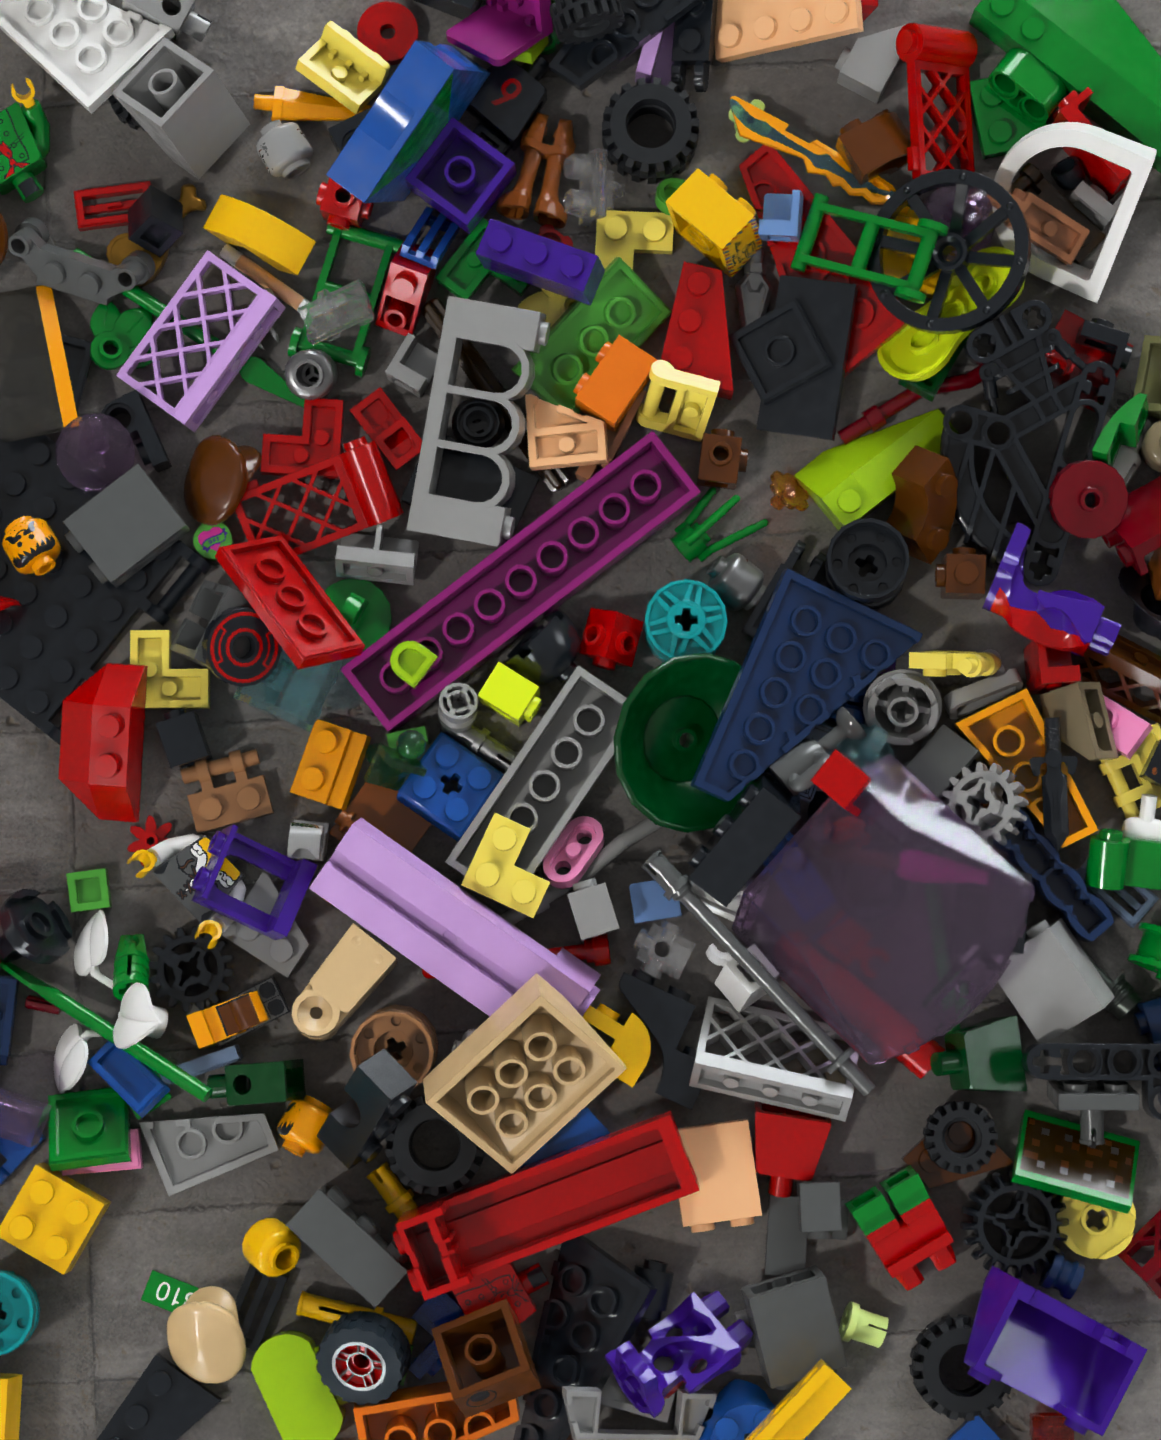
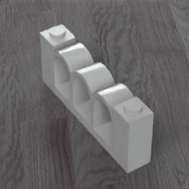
M448 296L406 530L497 547L502 546L506 540L512 538L515 528V517H510L511 508L501 506L512 496L515 488V471L511 462L504 455L512 452L521 443L525 433L524 415L521 408L514 401L522 398L531 389L535 378V364L529 352L539 354L541 345L546 346L548 343L550 323L545 322L546 315L544 313ZM463 340L512 349L518 355L521 362L522 374L518 383L504 393H493L455 386ZM453 394L502 404L508 410L512 419V429L508 438L498 446L487 448L446 441ZM444 448L491 458L499 466L502 473V484L498 493L492 499L485 502H474L436 495Z

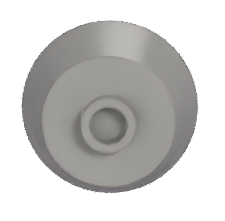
M906 669L893 670L879 676L869 686L863 700V713L870 729L884 741L894 745H911L915 741L927 736L936 727L942 712V700L935 684L928 677L923 676V674Z

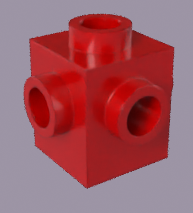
M330 177L328 183H321L316 198V205L320 206L322 217L324 220H327L326 224L345 231L349 230L350 225L361 228L364 219L369 220L374 203H363ZM344 193L351 195L349 201L341 203L338 201L339 194Z
M590 608L579 653L593 658L592 665L602 669L615 671L616 665L632 667L644 622L618 611Z

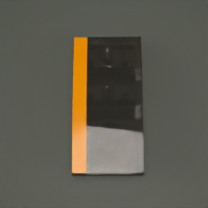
M42 285L0 293V436L2 442L80 428L52 288Z

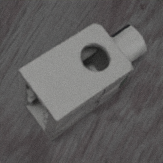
M122 0V10L127 12L131 10L142 15L145 20L157 25L161 23L172 28L175 36L171 41L176 43L182 33L203 42L212 24V21L194 12L196 0ZM174 10L178 14L168 15L165 11Z

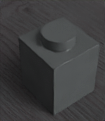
M837 1180L797 1182L799 1230L801 1232H808L809 1239L833 1238L832 1231H842L840 1182Z

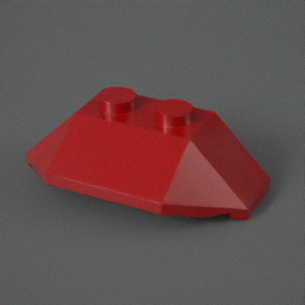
M107 663L62 702L58 779L101 820L139 822L148 666Z

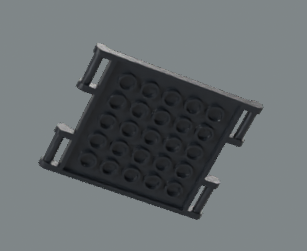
M0 400V596L16 599L21 605L11 606L0 611V698L60 745L61 725L57 727L51 721L61 710L63 700L76 690L84 680L87 681L96 673L93 671V668L141 609L164 627L171 618L169 613L201 573L206 575L212 565L182 541L178 540L116 588L109 580L102 584L88 567L93 562L85 549L78 553L64 536L70 530L63 521L108 487L109 484ZM23 516L45 520L61 546V552L55 560L56 566L50 572L41 576H36L35 573L26 575L19 573L2 546L6 527L14 520ZM184 558L190 564L158 604H153L149 601L150 597L178 562Z

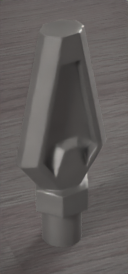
M759 249L748 260V263L744 265L745 275L735 285L741 328L766 314L773 287L766 278L767 266L763 264V249Z

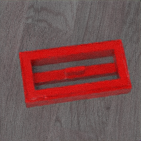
M145 181L74 191L79 231L127 226L128 214L85 219V216L129 210L136 200L84 206L83 201L144 193L152 185L151 182Z

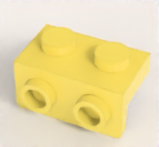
M329 21L324 27L321 38L298 59L295 69L354 114H358L383 89L390 70V64L378 53L373 52L355 39L350 32L342 29L333 21Z

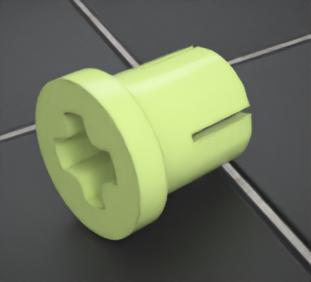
M850 1301L844 1310L839 1326L841 1340L849 1342L852 1339L879 1348L887 1333L882 1329H888L889 1319L861 1309L860 1304Z

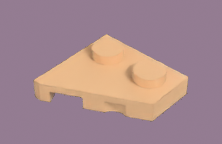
M525 394L529 468L532 471L609 463L607 425L604 421L589 415L578 414L573 409L562 405L557 406L543 401L535 395Z

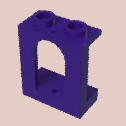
M234 824L222 829V831H216L207 849V852L211 853L206 868L202 866L193 880L192 888L196 891L191 901L274 940L287 937L315 873L317 864L304 858L298 861L288 858L237 833L238 826ZM226 856L237 857L285 880L270 915L223 893L216 887L214 882Z

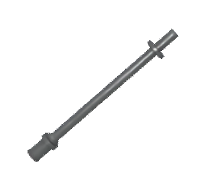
M660 849L650 856L641 868L646 870L665 891L664 896L667 900L680 901L832 1062L827 1069L830 1075L838 1068L864 1097L868 1095L876 1085L849 1058L856 1050L850 1047L844 1052L695 895L687 873L682 875L662 854Z

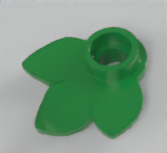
M112 301L107 306L99 304L90 321V328L95 337L90 346V355L94 363L106 370H115L122 367L153 325L152 314L143 308L129 309L121 314ZM111 344L116 347L117 353L109 355L104 351L103 346ZM151 347L146 354L151 353ZM153 361L141 362L137 365L136 369L146 367Z

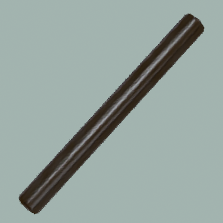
M434 298L423 306L421 313L438 337L441 338L446 307L440 299ZM463 340L459 365L475 388L493 393L506 392L470 341ZM494 402L501 409L504 415L505 429L510 434L512 429L510 414L502 404ZM524 416L525 433L518 447L529 460L527 422ZM563 468L537 470L539 476L553 493L562 490L570 482V478Z

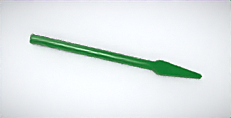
M78 247L73 251L92 257ZM138 286L120 293L157 318L167 306ZM180 314L181 320L187 319L186 317ZM174 316L169 321V323L174 322ZM198 325L182 328L185 336L198 344L204 343L203 328ZM210 333L211 342L220 340ZM218 348L212 349L213 354L217 351ZM250 357L239 371L242 379L247 383L304 408L305 399L294 395L286 385V381L260 358Z
M0 957L1 968L37 992L46 1001L114 1044L113 1024L59 989L46 984L41 979L11 962L4 963ZM141 1042L127 1049H122L205 1103L213 1093L211 1087Z

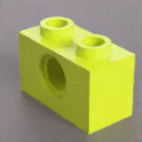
M500 662L497 663L478 693L481 704L518 727L521 726L524 720L531 723L542 706V699L539 698V686Z

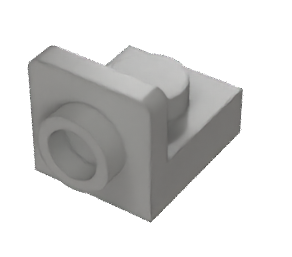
M1082 180L1068 200L1097 228L1103 231L1109 222H1112L1123 193L1112 205L1107 201L1108 196L1102 189L1093 184L1088 185Z

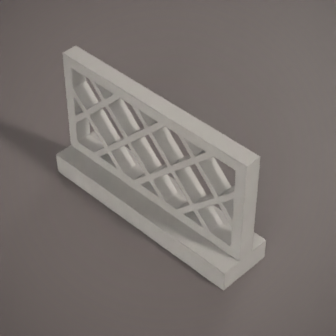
M708 996L689 1086L844 1122L846 1121L854 1092L853 1084L842 1073L841 1075L845 1078V1084L826 1080L822 1074L827 1072L832 1062L829 1060L817 1067L812 1063L806 1053L818 1047L812 1041L800 1047L789 1034L796 1030H802L787 1014L749 1006L738 1013L728 1000ZM713 1011L730 1015L735 1023L721 1029L712 1018ZM758 1021L768 1023L773 1032L760 1038L750 1025ZM815 1021L832 1040L838 1039L851 1042V1047L856 1051L849 1058L857 1065L862 1031ZM742 1030L751 1043L737 1049L728 1036ZM781 1039L790 1052L777 1058L767 1045ZM720 1041L729 1054L725 1056L705 1052V1048ZM758 1050L768 1063L760 1065L748 1062L744 1056ZM797 1058L807 1072L800 1074L787 1071L783 1065Z

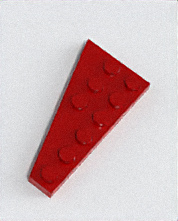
M762 145L739 165L754 209L759 219H763L765 194H792L793 190H801L804 196L802 233L814 195L776 149ZM824 214L811 256L851 266L857 248L830 215ZM767 241L779 277L780 275L856 284L859 286L844 378L907 326L881 303L872 288L871 282L807 266L805 272L796 271L790 268L798 242Z

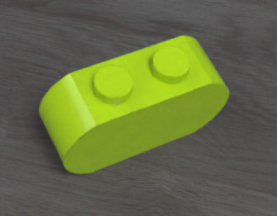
M295 1330L281 1331L269 1337L256 1351L251 1364V1372L283 1440H334L343 1426L346 1415L344 1404L348 1402L343 1401V1398L332 1394L327 1385L324 1386L322 1383L321 1375L317 1372L316 1368L318 1363L316 1354L319 1345L316 1346L311 1336Z

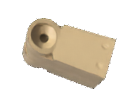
M353 923L293 1003L292 1018L298 1031L303 1037L311 1041L321 1042L330 1039L397 965V958Z

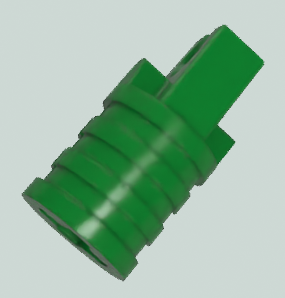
M144 934L120 936L114 958L113 995L120 1001H122L125 992L132 986V983H142L149 991L150 959L147 956Z

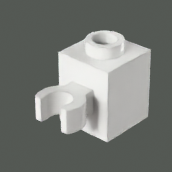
M713 943L709 945L706 951L708 959L715 965L723 966L714 984L738 1013L767 994L728 952L719 951ZM755 943L747 948L762 966L777 979L780 973Z

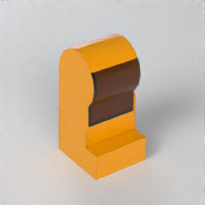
M258 990L186 1015L199 1049L209 1047L246 1032L247 1029L269 1020Z

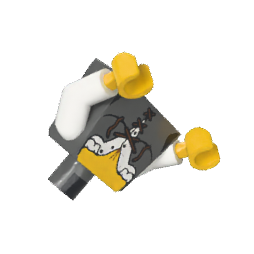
M192 833L168 838L147 850H137L127 860V864L134 860L143 863L144 869L140 870L135 876L143 878L153 867H156L152 871L153 874L200 922L194 938L198 939L200 934L208 933L212 936V940L207 948H215L221 933H224L234 920L191 901L196 891L192 888L193 880L202 866L206 868L211 857V853L207 852L211 838L206 835L200 837ZM226 856L214 883L223 893L243 902L246 893L243 881L246 875L235 865L239 858Z

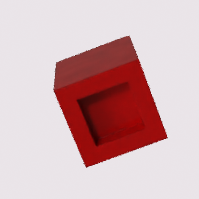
M835 749L810 781L841 807L858 817L862 811L853 803L869 785L871 777L863 772L851 759Z

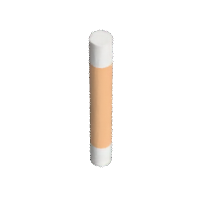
M228 243L222 248L219 254L222 259L265 289L270 288L276 297L307 318L311 305L309 300ZM320 308L318 310V316L322 311V309Z

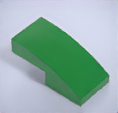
M1138 393L1112 416L1093 447V460L1102 461L1113 467L1121 445L1137 447L1148 419L1147 394Z

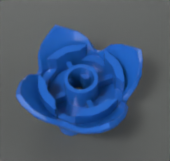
M734 1379L718 1393L713 1407V1414L709 1420L703 1422L702 1426L705 1428L699 1440H744V1434L751 1433L776 1405L770 1401L766 1392L758 1385L746 1380Z

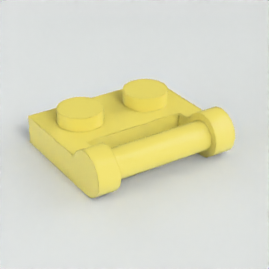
M665 360L653 362L649 372L650 385L644 403L641 404L636 414L637 423L646 428L701 442L718 394L720 381L676 370L672 364ZM665 387L676 390L669 413L661 412L659 409Z

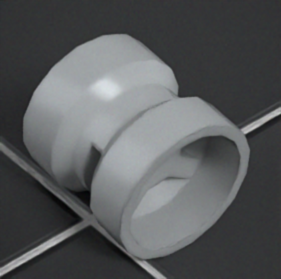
M461 682L452 683L442 690L439 697L438 720L446 730L461 733L469 730L475 724L478 708V696L475 690Z

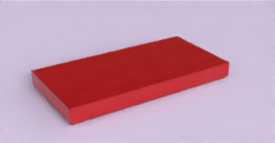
M282 535L219 547L215 558L298 670L361 655L365 644Z

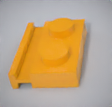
M316 718L290 793L346 811L371 737Z

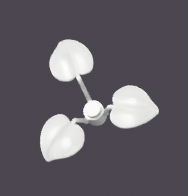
M99 909L87 922L78 937L74 950V966L78 975L87 976L90 972L92 977L113 990V981L104 976L98 966L104 961L108 949V928L105 913ZM134 983L128 988L122 998L120 1012L118 1013V1019L113 1030V1040L117 1048L127 1049L146 1036L158 1039L166 1030L168 1023L166 1008L152 1005L149 991L142 983ZM79 1024L71 1025L63 1033L56 1047L54 1078L60 1094H64L65 1091L74 1087L83 1075L88 1060L87 1041L93 1037H102L93 1030H86L82 1033V1027Z

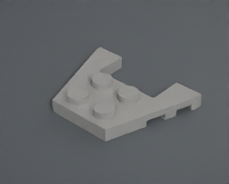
M562 1386V1395L573 1440H699L705 1428L702 1426L709 1408L713 1409L717 1397L713 1390L700 1389L689 1394L685 1389H678L673 1430L598 1429L602 1391L598 1387Z

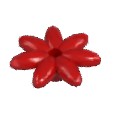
M149 815L145 823L146 830L138 826L130 827L131 833L139 840L131 843L127 850L129 852H136L141 849L147 850L168 839L164 837L170 832L172 824L167 822L157 829L154 817ZM150 838H154L152 845L149 844Z

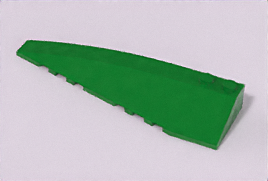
M981 0L974 9L969 21L971 26L1006 53L1012 48H1021L1032 54L1060 78L1066 87V96L1073 90L1080 94L1089 87L1094 93L1083 113L1106 131L1156 149L1157 153L1152 167L1161 173V56L1116 0Z

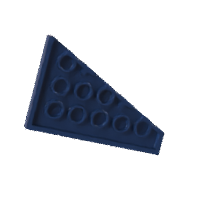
M788 568L784 569L690 786L724 802L730 801L752 780H755L764 773V770L808 736L815 727L827 720L840 706L871 683L884 669H887L896 662V659L918 643L923 634Z

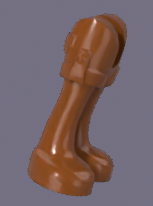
M537 112L528 129L523 132L520 140V148L525 153L517 182L511 191L499 197L496 211L504 217L515 220H524L529 216L532 191L541 160H546L540 195L536 201L533 218L540 225L551 224L555 229H560L566 226L568 219L567 211L559 200V184L565 162L571 161L575 154L576 143L573 139V121L560 118L558 127L553 135V138H555L554 144L548 145L543 142L544 137L547 136L549 115Z

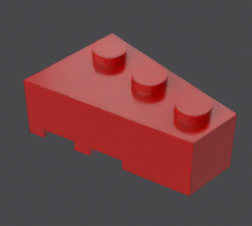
M684 261L661 360L669 362L676 370L720 381L717 397L732 400L734 391L722 270Z

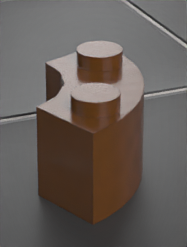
M885 109L863 123L859 118L854 119L839 131L841 135L838 137L835 147L860 186L882 174L888 173L890 176L908 164L907 147L911 146L910 133L895 112Z
M915 445L892 472L896 485V499L892 513L886 522L901 533L908 545L909 556L931 565L940 551L944 550L949 542V533L956 512L958 480L955 477V472L949 458Z

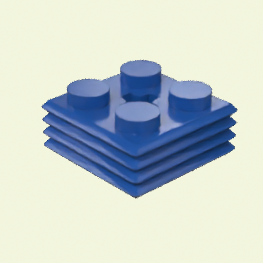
M440 733L398 790L397 800L459 842L504 774L445 733ZM452 779L457 781L459 793L451 791L448 795L443 792V780L447 782Z

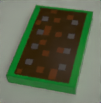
M1025 1109L1021 1117L1011 1182L1128 1214L1133 1201L1140 1141L1104 1131L1105 1144L1095 1145L1093 1141L1092 1145L1080 1144V1124Z

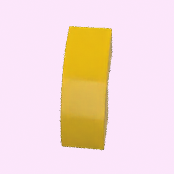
M222 194L203 226L205 230L226 244L244 247L278 271L294 275L299 274L316 243L309 236L275 216L241 200Z

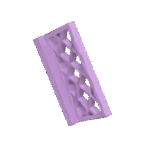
M207 250L116 376L135 390L137 389L139 393L195 433L286 307L277 297L256 285ZM213 264L222 270L224 285L204 289L202 276L210 265ZM229 276L239 283L230 284ZM197 284V290L192 291ZM249 289L257 295L248 308L234 310L231 291ZM225 293L227 312L207 315L205 296ZM198 298L201 317L181 320L179 308L183 302ZM174 316V322L169 323V321ZM241 317L236 323L235 318ZM229 319L230 333L225 340L211 342L209 323ZM202 324L204 343L185 347L182 328ZM175 329L178 348L158 352V336L162 331ZM151 347V353L146 354ZM218 348L213 355L212 349ZM206 350L207 364L203 370L188 373L186 354ZM179 355L182 375L162 378L159 359ZM153 361L155 380L138 382L130 376L139 363ZM190 380H195V381L192 383V385L190 386L189 381H190ZM183 382L184 396L174 408L165 402L163 385ZM156 387L157 395L147 388Z

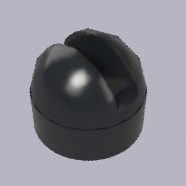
M1076 156L1061 160L1051 170L1053 179L1064 190H1075L1081 181L1085 179L1084 167Z

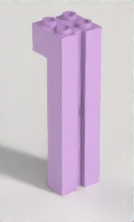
M363 818L358 819L351 825L329 861L326 862L309 887L313 892L489 1017L536 973L561 993L581 1016L584 1015L601 990L595 986V983L601 976L597 971L563 947L557 955L553 954Z

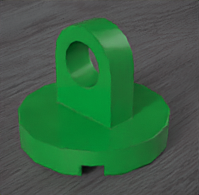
M344 579L332 584L324 591L365 644L364 650L390 631L393 621L390 603L383 591L373 583L359 579Z

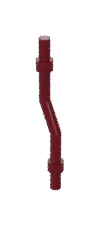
M979 365L966 374L946 377L937 394L973 388L982 382L978 375L979 369L982 366ZM906 389L877 407L874 404L861 412V418L841 429L837 434L843 444L846 445L869 430L875 432L885 426L888 418L921 399L922 396Z

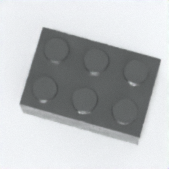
M325 1184L316 1191L286 1226L376 1308L407 1274V1270L411 1268V1263L408 1261L409 1255L406 1253L400 1255L394 1239L388 1243L378 1233L382 1227L370 1215L364 1212L359 1216L350 1208L349 1204L352 1202V1199L336 1185L330 1189Z

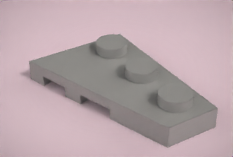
M266 1113L139 1122L168 1196L280 1150Z

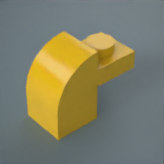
M601 1002L597 1009L590 1005L583 1018L589 1024L615 1039L610 1048L627 1068L617 1078L633 1088L646 1067L651 1053V1041L646 1026L632 1012L624 1025H621L617 1022L620 1017L619 1013Z

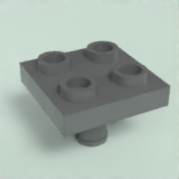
M1047 1081V1097L1058 1110H1080V1144L1092 1145V1141L1095 1142V1145L1105 1144L1104 1110H1139L1140 1094L1126 1081Z

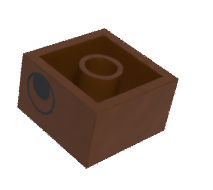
M507 1299L431 1329L453 1400L465 1418L542 1388L518 1317Z

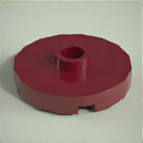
M1082 460L1070 463L1055 476L1049 488L1050 512L1058 526L1075 537L1095 539L1109 534L1120 524L1127 510L1128 491L1125 481L1114 467L1102 461ZM1093 492L1095 502L1092 506L1088 507L1085 504V497L1088 493Z

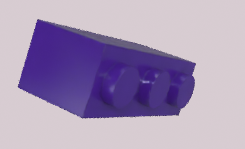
M491 218L476 251V255L485 269L590 306L605 272L597 255Z

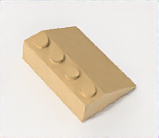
M536 973L423 1079L425 1103L508 1172L513 1174L627 1068L623 1061L571 1003Z

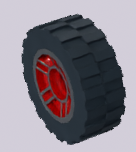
M354 1311L353 1314L348 1315L346 1313L342 1315L339 1320H335L330 1325L316 1354V1359L318 1360L316 1368L317 1372L321 1375L322 1383L324 1386L327 1385L332 1394L343 1398V1401L348 1403L351 1401L357 1403V1405H365L366 1403L373 1405L378 1404L380 1400L388 1399L391 1397L392 1392H396L409 1364L407 1362L410 1358V1350L407 1349L408 1342L406 1337L402 1336L401 1330L397 1325L394 1326L388 1318L384 1316L382 1318L374 1312L362 1313V1311ZM363 1355H365L368 1359H362Z

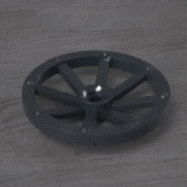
M944 169L923 174L904 184L894 192L877 214V216L894 220L907 204H910L918 218L935 221L919 196L937 188L956 186L949 233L947 236H938L924 278L926 280L940 271L927 316L916 313L900 303L896 295H894L896 288L871 282L878 299L897 319L923 332L955 334L973 330L986 324L998 316L1016 297L1029 269L1031 237L1028 223L1021 208L1010 193L1000 184L985 175L973 171ZM969 188H973L989 195L1001 207L962 238ZM1009 218L1014 232V255L971 251L973 247ZM880 228L867 270L884 274L883 249L916 255L919 242L887 236L889 230ZM952 251H957L956 258L952 261H947L948 254ZM969 265L1011 269L1001 288L990 300H987L967 268ZM909 274L905 275L900 279L907 280ZM954 275H957L978 308L960 316L940 318Z

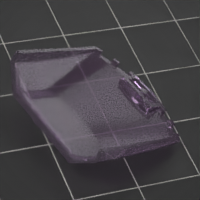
M891 754L860 768L871 777V782L853 803L862 811L859 816H854L829 797L743 892L732 925V930L749 947L755 943L779 972L778 976L870 1065L884 1063L888 1059L905 1053L909 1055L919 1050V1046L929 1042L936 1036L942 1037L963 1021L985 999L1010 964L1011 960L1009 957L1016 946L1018 938H1022L1027 925L1024 922L1029 904L1033 902L1035 886Z

